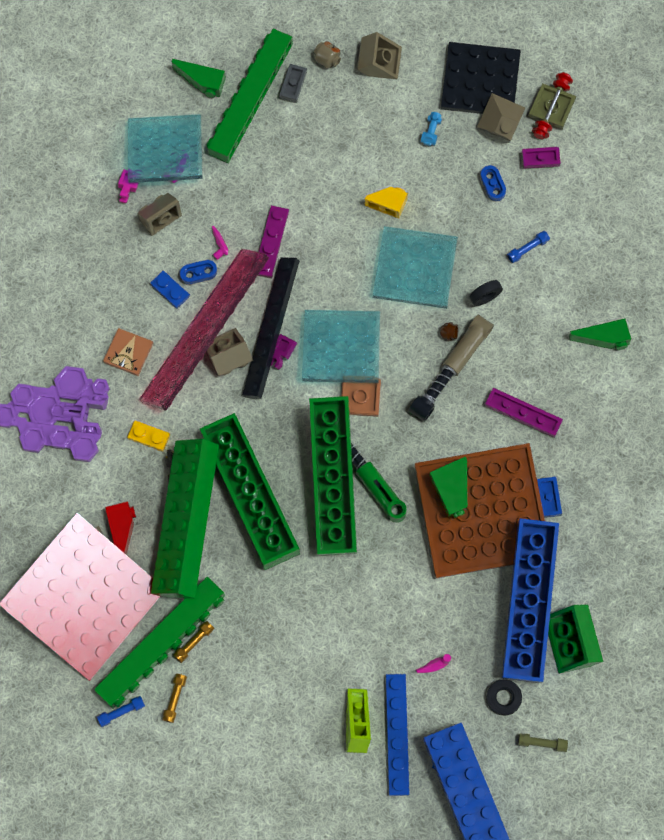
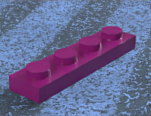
M271 205L254 275L272 279L289 209Z
M496 388L492 389L485 403L486 407L555 438L563 421L562 418Z

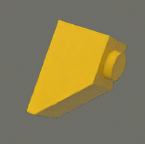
M390 186L365 197V206L399 219L407 202L408 193L399 187L393 188Z

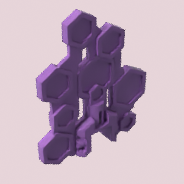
M65 366L54 379L56 386L51 385L50 388L18 384L10 393L12 401L8 404H0V427H18L21 434L19 438L24 451L39 453L44 446H52L59 449L67 448L71 449L75 460L90 462L99 452L96 443L101 438L102 430L98 423L87 422L89 408L105 410L109 399L107 393L110 388L105 379H96L94 383L92 379H87L83 368ZM60 398L78 401L76 403L61 402ZM27 413L31 422H28L26 418L19 417L18 414ZM57 421L73 423L75 431H69L67 426L54 424Z

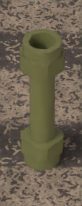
M520 733L518 745L523 747L533 745L554 748L558 752H567L568 740L558 738L556 741L530 737V734Z

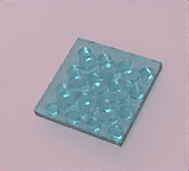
M201 114L128 118L129 183L203 179Z
M384 226L373 298L447 309L458 237Z
M305 310L302 381L379 383L380 311Z

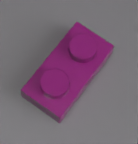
M559 147L522 149L523 169L560 167Z

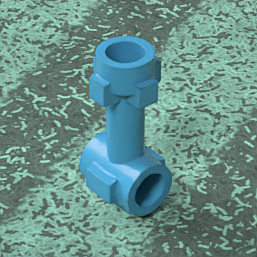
M431 112L427 119L430 122L428 131L423 132L421 137V143L427 146H435L438 135L434 133L437 124H441L442 121L440 113Z

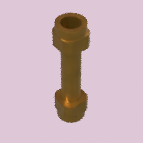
M205 621L199 627L200 630L182 649L179 647L173 656L181 663L189 657L188 653L202 638L212 633L215 628L208 621Z
M175 674L173 680L175 685L168 708L164 710L163 721L174 723L177 715L175 712L181 689L185 687L187 676Z

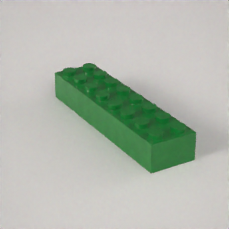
M349 397L309 398L317 555L357 554Z
M233 413L200 428L203 439L219 444L216 468L264 570L300 555L299 546L236 414Z
M205 439L175 441L151 594L166 598H195L219 444Z

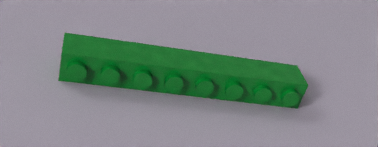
M274 28L270 34L265 36L262 49H258L255 62L250 64L247 77L241 80L238 93L233 95L230 108H226L223 114V121L217 124L214 137L210 138L207 143L210 156L229 164L293 45L292 36Z
M207 576L197 586L195 598H185L94 689L95 692L112 709L115 706L117 708L120 707L126 700L125 696L129 692L134 693L140 687L139 682L144 677L146 679L149 678L155 671L153 668L158 663L160 665L163 664L169 657L167 654L172 649L174 651L177 650L183 643L181 640L186 635L191 636L197 629L195 626L200 621H206L211 615L209 612L214 607L218 608L225 601L223 599L225 597L224 592Z

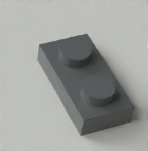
M293 64L289 65L279 95L280 99L297 103L307 74V68Z

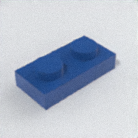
M164 270L150 282V285L176 309L190 297V294Z
M556 477L537 479L544 518L562 516Z

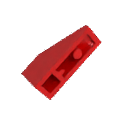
M128 501L105 507L114 545L126 555L134 527L133 518H136L134 506L130 507Z

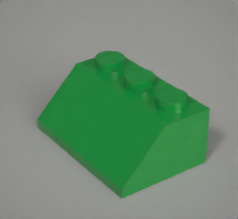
M588 604L572 605L550 614L548 635L559 674L604 662Z

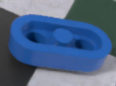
M485 166L481 171V181L488 197L493 201H500L506 195L505 184L499 170L495 166ZM491 174L493 178L489 179L486 176ZM498 190L500 193L496 195L493 191Z
M211 260L187 264L180 270L181 280L185 284H195L211 280L217 275V266ZM211 269V272L205 273V270ZM192 273L193 276L191 278H188L187 274Z

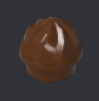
M453 322L442 325L440 328L442 338L448 341L457 339L458 325L453 324Z

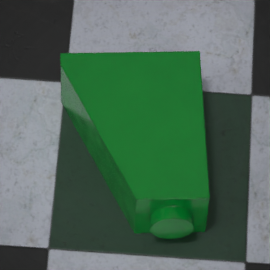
M466 456L429 474L448 517H460L465 514L464 511L468 507Z

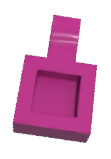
M123 169L118 183V188L122 189L119 202L127 203L130 191L136 193L141 174Z

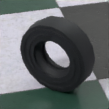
M498 280L486 282L470 294V300L474 306H481L495 299L503 291V288Z
M498 680L491 684L487 691V704L498 715H511L518 710L522 703L521 689L511 680ZM507 690L511 693L512 701L508 705H502L497 701L496 697L499 691Z

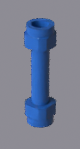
M542 231L536 234L535 239L521 248L511 250L507 257L512 263L517 262L521 259L522 255L539 244H546L550 237L546 231Z
M141 696L131 699L132 702L108 714L104 712L97 716L101 727L111 724V720L134 709L138 711L145 707Z

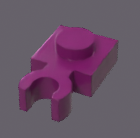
M280 334L271 366L277 361L274 367L278 370L281 369L283 366L282 360L290 358L298 343Z

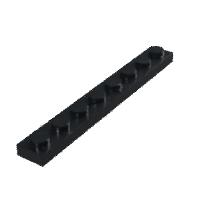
M280 257L252 357L253 361H251L242 396L245 398L262 399L300 262L297 258Z

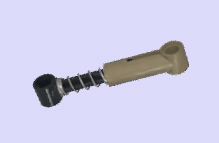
M479 314L473 319L467 332L442 364L444 367L442 372L437 375L435 381H432V386L427 388V393L418 396L409 408V412L424 422L429 418L435 408L434 404L437 401L438 395L442 394L441 391L444 387H447L446 384L449 380L452 381V376H458L482 341L490 334L494 324Z

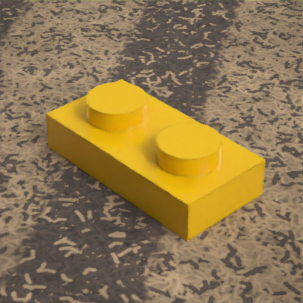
M135 420L127 438L164 452L170 438V433Z

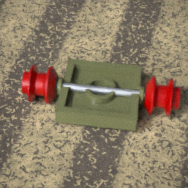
M568 73L556 74L557 80L553 81L555 88L543 83L528 116L537 120L535 122L537 128H533L532 132L538 139L549 138L548 132L552 131V126L563 130L576 100L575 95L564 92L569 91L570 86L568 84L573 83V79Z

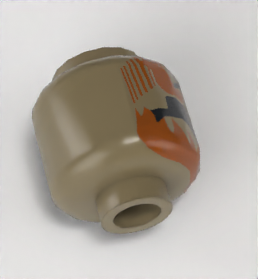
M329 41L320 42L313 52L315 54V61L327 69L332 66L336 67L341 61L340 49Z

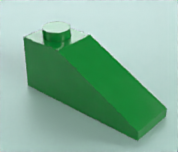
M172 59L173 70L209 98L221 96L226 80L224 70Z
M625 318L573 330L569 334L570 341L608 349L616 348L617 350L627 348L632 340Z

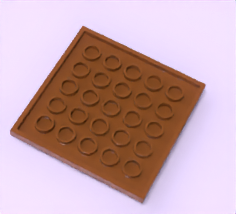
M530 443L415 463L436 579L513 565L519 519L545 521ZM466 456L468 507L464 511V515L454 518V516L448 517L429 474Z

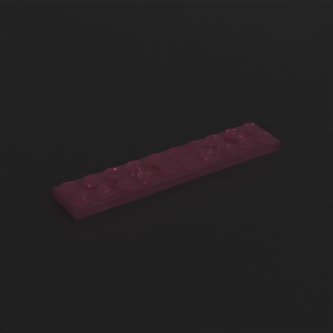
M247 249L240 250L139 400L142 403L164 411L171 406L176 395L181 391L199 361L202 360L220 330L223 329L230 315L233 314L249 287L254 283L259 272L264 268L269 259L265 253Z

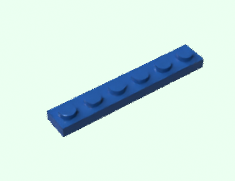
M386 674L389 796H409L406 674Z

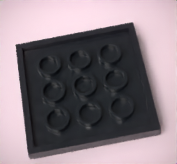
M449 42L441 109L483 114L492 93L515 103L521 50Z

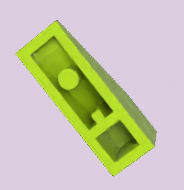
M348 688L346 709L347 752L367 753L371 741L367 689Z

